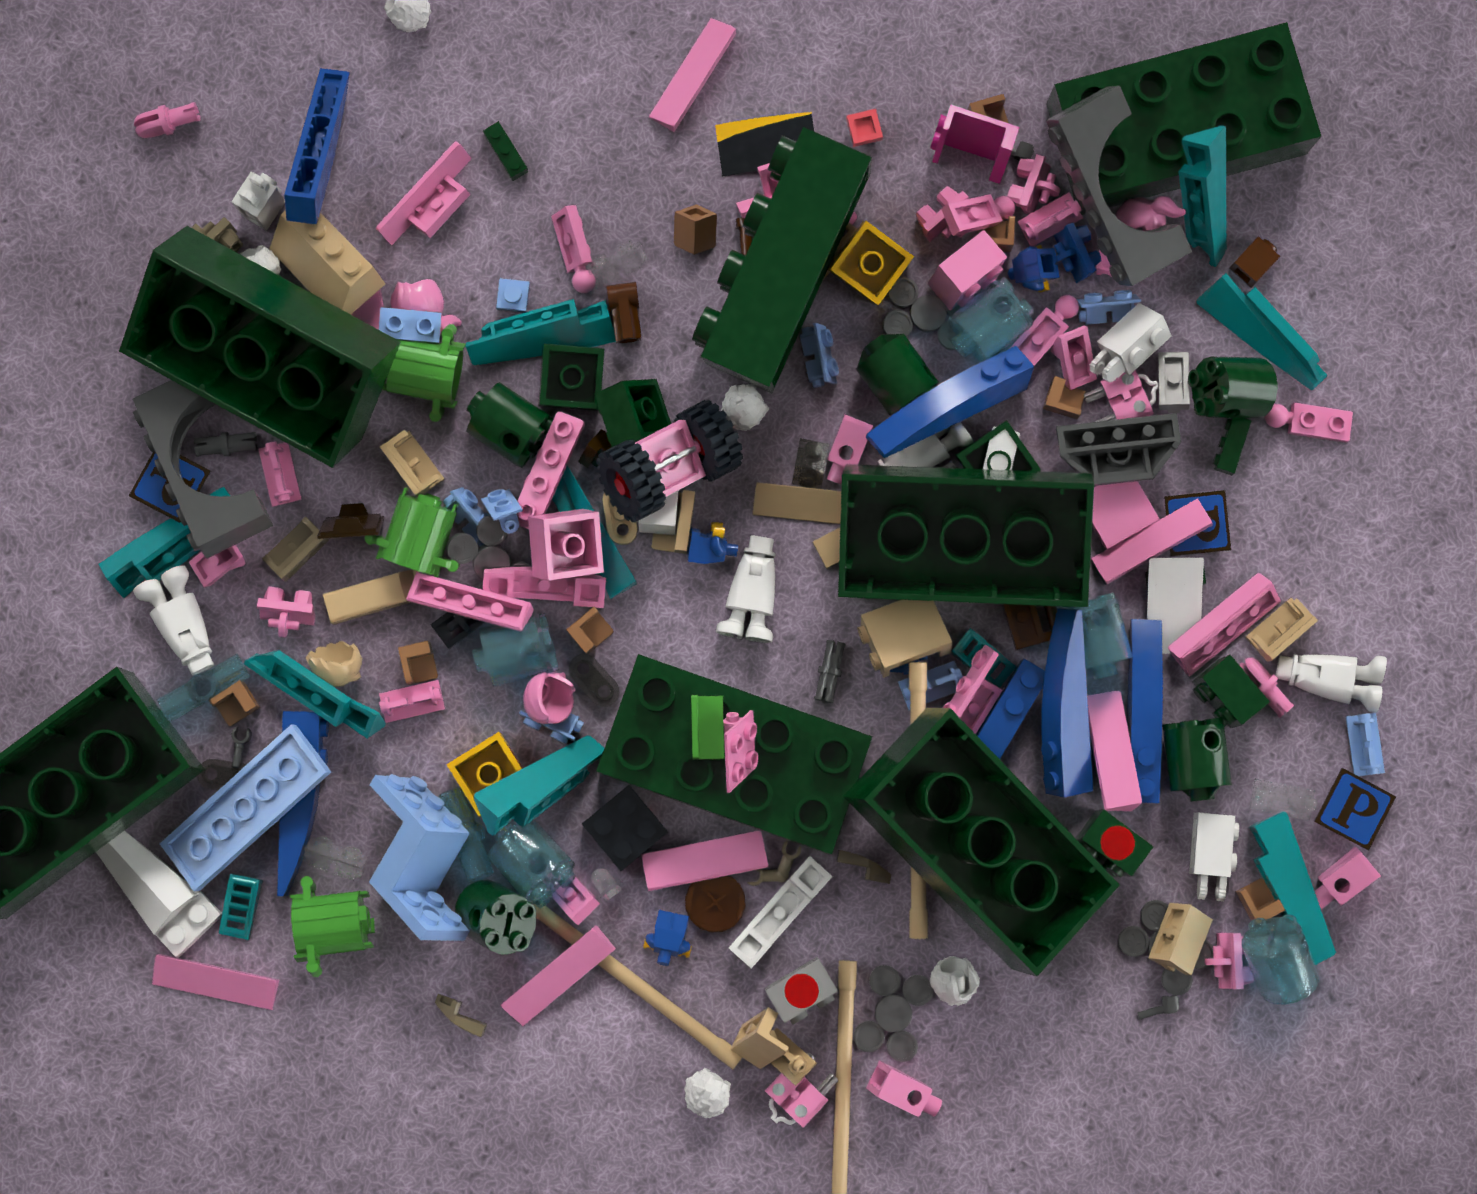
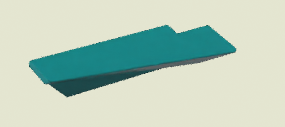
M1218 126L1184 136L1182 145L1188 165L1184 164L1179 170L1183 209L1186 210L1184 222L1187 241L1193 248L1199 245L1209 255V264L1213 267L1218 265L1227 250L1225 126Z
M1225 273L1197 298L1196 303L1253 349L1311 391L1327 377V373L1317 364L1320 361L1317 353L1256 287L1244 295L1234 281Z
M571 299L489 322L481 329L482 337L478 340L467 342L466 349L472 365H481L542 356L543 344L591 348L616 342L606 300L577 311L575 301Z
M567 465L552 500L559 512L578 509L594 511ZM600 521L604 572L600 573V575L606 578L605 588L610 599H613L637 585Z
M221 487L209 494L221 497L230 496L225 487ZM170 518L136 538L98 565L106 579L122 598H125L144 579L161 580L164 572L180 566L200 550L194 551L187 538V535L191 533L188 525L183 526L181 522L179 523Z
M280 650L264 654L256 653L244 661L245 666L335 727L345 723L368 739L386 725L379 712L351 699Z
M587 735L474 794V801L488 833L494 836L512 819L522 828L586 779L590 774L587 767L602 757L604 747L593 737Z
M1283 811L1249 826L1263 852L1262 855L1253 859L1274 899L1281 901L1285 909L1281 914L1300 948L1304 947L1313 965H1317L1334 956L1336 951L1288 814Z

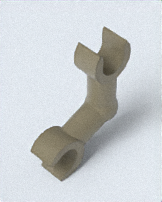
M788 840L782 845L783 856L778 869H758L757 871L760 873L759 880L748 882V884L757 886L762 882L787 881L794 859L801 854V845L795 855H789L785 850Z

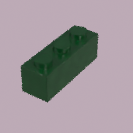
M499 121L483 130L484 136L512 181L528 173L527 166Z
M1227 418L1224 429L1227 430L1225 437L1221 436L1218 447H1221L1220 452L1215 454L1213 459L1214 470L1231 476L1235 474L1252 420L1246 418Z

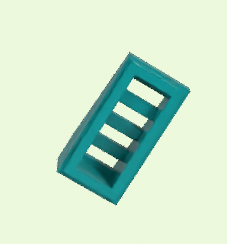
M970 628L953 648L951 654L971 669L974 655L985 645L991 647L999 655L984 679L1000 688L1016 666ZM973 640L977 645L967 656L963 651ZM1002 663L1005 668L996 679H993L991 674Z
M230 873L219 934L246 940L250 939L263 883L262 879ZM237 885L251 887V894L236 891ZM234 897L248 899L249 905L234 903ZM231 909L246 911L247 916L241 917L230 914ZM229 920L244 923V930L228 927Z

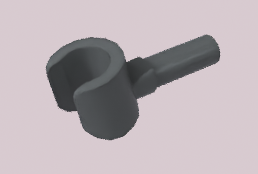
M1021 141L1017 149H1012L1010 156L1018 161L1020 158L1031 159L1034 147L1027 142Z
M238 727L232 730L231 737L235 741V752L232 762V768L239 769L244 744L251 740L252 732L249 728H247L246 738L243 740L237 738Z
M1177 995L1162 996V1006L1137 1012L1139 1020L1157 1014L1177 1012L1179 1009V998Z

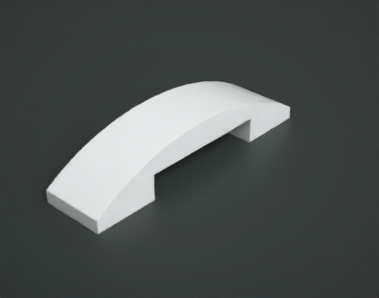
M809 856L728 949L752 969L777 938L833 876Z

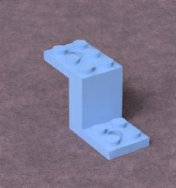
M393 774L389 776L375 775L370 786L403 823L369 883L420 940L464 941L470 930L461 922V917L444 903V898L436 893L470 833L461 824L460 818L450 813L444 806V801L435 796L427 788V783L416 776L411 778L399 777Z

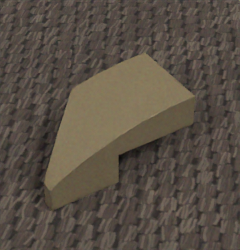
M838 850L836 862L866 867L865 880L890 884L891 874L877 863L861 855Z
M441 994L437 995L436 1005L452 1023L479 1037L484 1035L487 1023L459 1014L462 1005L461 1001Z

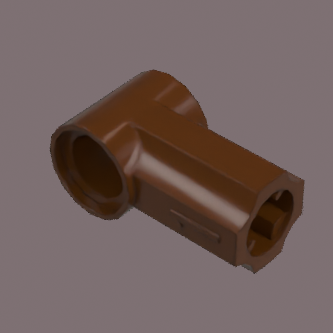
M636 282L607 285L609 310L613 316L616 344L640 341L641 327L637 310L639 308Z

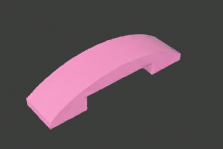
M500 567L484 570L483 590L512 598L571 601L573 606L604 608L606 578L589 574L548 581L533 577L532 567Z

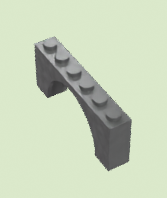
M1109 86L1047 119L1046 122L1049 127V138L1057 145L1062 156L1060 158L1061 164L1073 180V191L1086 209L1085 218L1098 236V247L1107 256L1111 265L1109 271L1112 278L1119 285L1133 286L1191 253L1192 250L1180 224H1165L1153 230L1141 231L1120 221L1107 206L1101 193L1098 176L1101 153L1105 142L1115 127L1132 114L1121 87Z
M172 380L133 398L137 410L133 411L134 417L141 428L145 426L148 434L143 436L150 451H155L158 459L154 460L155 465L161 476L166 475L169 481L165 485L166 490L172 501L177 500L180 508L176 509V513L183 526L188 525L191 531L187 538L194 551L200 550L206 558H209L273 526L263 501L254 489L233 496H211L192 489L185 484L182 478L179 456L184 437L197 418L216 404Z

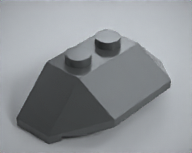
M1177 413L1056 426L1060 457L1076 472L1091 473L1094 486L1153 480L1181 444Z

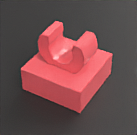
M876 109L847 115L846 120L853 147L883 139Z

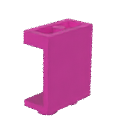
M950 105L947 116L941 114L930 147V149L935 150L932 162L938 164L944 145L995 161L989 181L1000 184L1018 134L1019 126Z

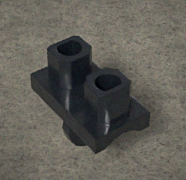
M447 612L430 625L446 647L451 649L486 622Z

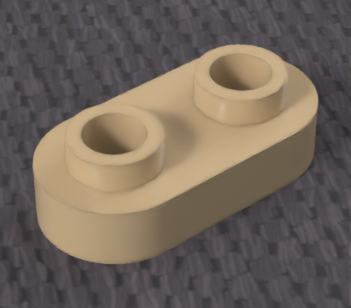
M604 493L602 500L607 532L610 538L618 545L630 544L635 540L638 533L637 522L627 521L624 518V514L620 515L617 512V507H613L610 503L609 495L606 496ZM620 525L628 527L629 530L626 535H619L617 533V528Z

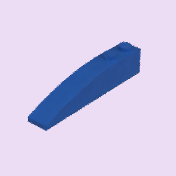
M320 68L284 194L287 221L317 224L339 138L350 72Z
M1014 346L966 369L921 395L867 433L866 438L883 458L893 455L1027 390L1034 365L1017 346Z
M1071 608L1057 609L1049 643L1042 696L1041 752L1043 755L1045 794L1064 798L1093 791L1082 610Z
M1130 619L1127 726L1142 803H1160L1163 716L1162 620Z
M1022 659L1017 665L977 733L982 742L999 759L1044 685L1045 670L1026 659Z
M283 711L282 732L291 724L297 725L327 765L328 751L323 749V737H328L329 722L315 712ZM321 782L279 819L277 896H288L302 864L312 833Z

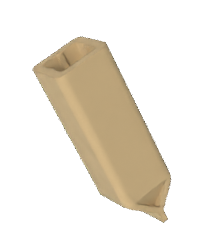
M413 569L401 571L323 594L330 622L335 625L411 603L406 598L415 574L419 571Z

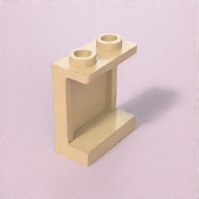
M896 601L862 614L861 626L857 627L862 643H868L872 653H869V657L874 670L880 669L883 678L889 676L891 669L936 652L942 657L950 654L952 650V640L934 601Z

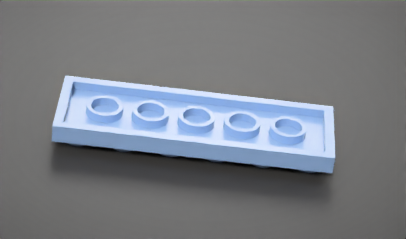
M291 724L168 835L160 845L192 890L200 891L324 780L331 771L297 725Z

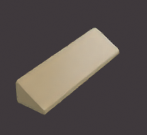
M757 482L753 515L840 524L841 491Z

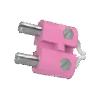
M1135 370L1130 375L1123 373L1111 383L1103 379L1100 381L1102 387L1084 394V399L1087 403L1106 396L1112 408L1113 414L1095 422L1154 415L1151 406L1156 402V391L1159 389L1157 381L1152 382L1146 375H1138ZM1141 378L1148 385L1154 386L1151 391L1152 400L1150 402L1142 387Z
M807 1053L814 1061L816 1060L811 1053ZM780 1073L765 1090L771 1097L769 1100V1108L773 1112L771 1119L775 1123L782 1121L788 1125L797 1122L804 1128L829 1101L825 1095L838 1082L837 1077L829 1074L816 1088L806 1077L795 1086ZM775 1101L793 1119L788 1120L785 1117H777V1110L773 1102Z

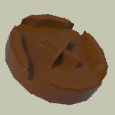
M731 875L693 882L685 896V908L690 920L698 928L711 933L724 932L734 927L742 918L746 907L744 891L740 883Z

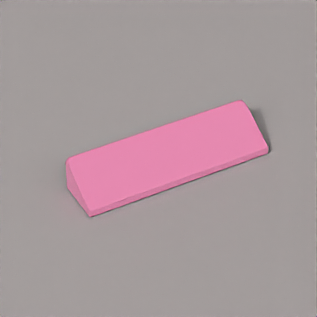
M712 18L709 20L649 115V118L675 132L735 37L736 28Z
M1197 498L1091 559L1107 585L1148 562L1150 558L1159 556L1213 525V522Z
M416 572L406 598L409 602L522 632L534 611L530 602Z
M1257 573L1169 645L1170 653L1189 677L1281 602L1273 583L1262 574Z
M1111 691L1088 695L1089 730L1104 810L1132 812L1142 803L1121 692Z
M761 831L641 855L648 891L768 868Z
M596 925L500 1006L518 1023L524 1026L616 948Z
M157 954L152 984L273 1010L279 979Z

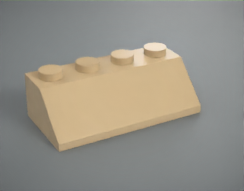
M286 210L280 215L269 249L272 250L273 254L278 257L282 264L310 293L352 314L385 285V282L375 268L321 213L317 224L287 221Z

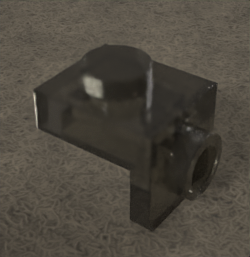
M800 438L792 479L793 485L805 488H822L829 443Z

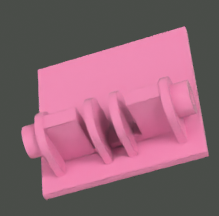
M750 710L744 717H739L737 712H729L723 720L727 793H730L758 764V753L755 751L757 725L754 723L753 710Z

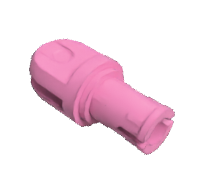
M195 102L169 109L165 105L158 106V109L142 113L134 119L135 132L142 138H152L163 134L171 135L177 126L200 121V115H197L199 113L198 107Z
M1247 658L1245 663L1239 664L1270 701L1268 705L1279 718L1294 706L1276 686L1278 684L1276 675H1271L1257 659Z

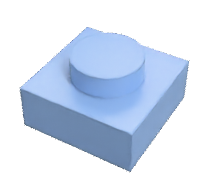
M500 278L496 309L527 312L530 282Z

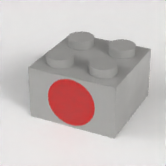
M818 957L764 988L783 1022L786 1023L790 1020L792 1025L807 1017L808 1013L806 1010L817 1004L820 1009L834 1001L833 994L838 992Z

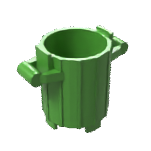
M448 324L441 333L442 343L398 340L401 343L388 373L387 382L382 390L391 393L433 400L432 411L429 417L434 422L442 418L445 413L444 407L454 409L458 402L455 401L462 372L463 349L466 347V344L454 341V335L457 332L456 326Z
M404 487L402 494L399 496L386 537L367 535L365 536V542L380 546L376 559L383 558L403 567L434 575L437 578L442 567L447 568L450 572H455L459 569L460 564L455 560L443 557L457 515L458 505L454 504L452 510L441 506L442 501L440 497L428 493L426 495L419 494L418 498L407 495L409 488Z
M305 876L301 879L303 894L290 895V899H292V932L297 955H294V959L297 963L308 961L306 965L308 972L313 977H319L322 974L320 955L374 948L373 943L368 942V934L375 933L374 918H370L369 908L364 905L363 899L370 897L368 891L315 896L316 884L312 878Z

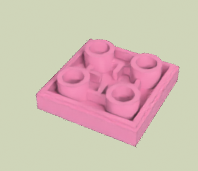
M1138 481L1094 487L1092 526L1106 550L1160 520Z

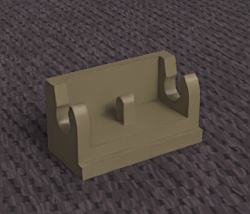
M305 516L262 560L283 581L287 582L329 539H318L317 535L320 530Z

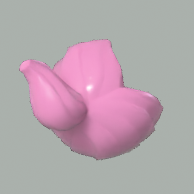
M1159 196L1154 201L1138 197L1126 200L1117 210L1115 216L1132 228H1142L1143 231H1148L1165 225L1167 222L1166 216L1179 218L1186 214V210L1179 208L1167 196Z
M426 279L413 284L407 282H398L390 300L392 308L441 313L440 335L448 324L461 326L462 321L456 316H442L444 300L441 290L435 281Z
M544 672L534 676L527 683L523 695L524 709L527 715L533 721L541 724H558L565 721L573 709V693L575 692L573 683L566 679L564 672Z

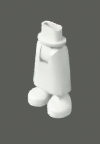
M959 422L893 455L883 458V461L881 459L878 460L880 466L934 467L950 458L948 451L956 447H968L974 441L962 423ZM948 433L947 436H945L943 439H938L944 434Z
M755 535L750 536L749 546L744 548V554L736 570L725 606L732 610L731 616L728 620L717 624V634L733 637L735 634L737 638L742 639L745 615L747 611H751V619L746 631V640L772 643L773 633L765 626V616H772L774 607L775 553L772 552L774 539Z
M177 566L164 572L161 576L164 586L173 598L172 600L167 601L163 587L157 579L140 583L133 589V592L138 600L150 602L155 607L150 612L152 620L170 648L181 659L183 666L187 665L191 675L194 676L214 666L210 657L212 650L209 647L205 623L194 593L186 594L185 591L189 572L186 566Z
M1293 654L1292 657L1279 655L1276 677L1280 680L1288 681L1290 686L1294 685L1309 693L1337 702L1350 704L1351 698L1359 700L1368 711L1377 713L1382 698V687L1377 685H1380L1384 679L1387 658L1376 656L1368 665L1358 666L1357 657L1339 655H1300L1298 657L1297 654ZM1355 680H1361L1374 685L1360 686L1354 685Z

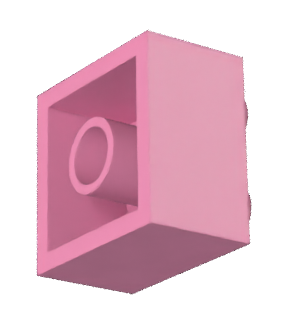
M983 230L938 265L928 285L950 311L958 305L963 308L975 298L974 295L981 288L985 291L997 281L996 277L1003 272L1004 269L1001 266L1007 259V256L986 231Z
M578 509L528 516L533 577L549 581L604 572L598 511Z

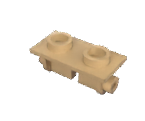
M778 1028L775 1030L771 1029L769 1034L789 1047L784 1055L771 1062V1064L796 1086L817 1062Z

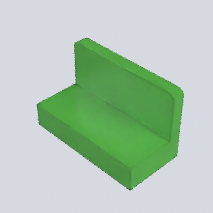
M691 695L693 760L724 759L723 696Z

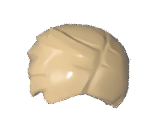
M339 641L336 644L329 643L326 647H317L315 652L310 651L306 656L312 672L333 687L345 686L349 682L361 678L359 670L362 665V656L355 644L349 645L344 641Z

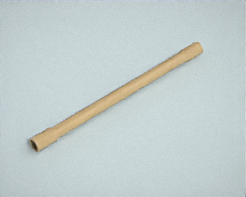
M909 662L910 725L926 709L927 662ZM911 867L909 938L926 939L928 938L926 881Z
M526 888L519 892V895L525 897L535 906L536 919L540 920L571 945L584 936V934L549 909L542 900ZM610 954L597 964L708 1048L715 1057L731 1069H734L742 1059L741 1056L730 1050L732 1045L724 1039L717 1037Z
M839 960L838 965L839 1006L836 1077L838 1082L835 1085L831 1194H847L853 1015L857 961Z

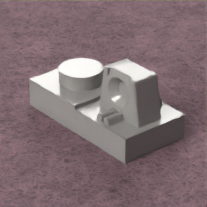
M1189 352L1158 353L1159 410H1168V413H1180V410H1190V386L1188 384Z

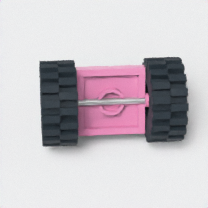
M703 400L678 413L674 423L637 442L626 440L600 453L596 461L599 465L597 472L601 475L599 480L605 487L603 490L605 495H609L611 499L610 503L613 507H617V512L620 515L624 514V518L627 521H639L662 509L665 505L666 497L701 478L703 480L708 479V482L715 481L741 466L742 462L740 460L743 459V454L740 450H742V444L737 441L739 435L737 432H734L732 421L726 419L727 414L724 410L719 411V406L716 403L712 404L710 400Z

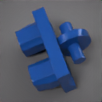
M1073 222L1064 226L1063 230L1054 235L1057 242L1054 248L1058 254L1055 264H1063L1066 272L1071 271L1076 284L1087 279L1097 271L1095 266L1102 260L1097 250L1088 253L1084 245L1091 240V233L1087 225L1075 227Z

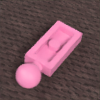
M991 194L949 203L941 208L952 235L955 236L994 227L1001 223L1002 220L1013 216L1016 206L1013 200L1007 196H1000L993 200Z
M576 205L565 206L552 215L551 218L567 273L575 272L572 277V285L577 292L588 293L593 290L596 284L594 274L586 269V265L592 262L590 247L586 242L582 228V219L578 214Z
M1071 295L1061 296L1056 301L1055 312L1053 313L1046 307L1010 348L1017 346L1035 366L1052 347L1056 338L1064 334L1069 328L1063 320L1073 318L1078 313L1079 303L1077 299Z
M1301 403L1291 404V410L1288 412L1283 405L1274 404L1272 410L1264 418L1266 423L1273 428L1289 424L1288 434L1349 442L1353 412Z

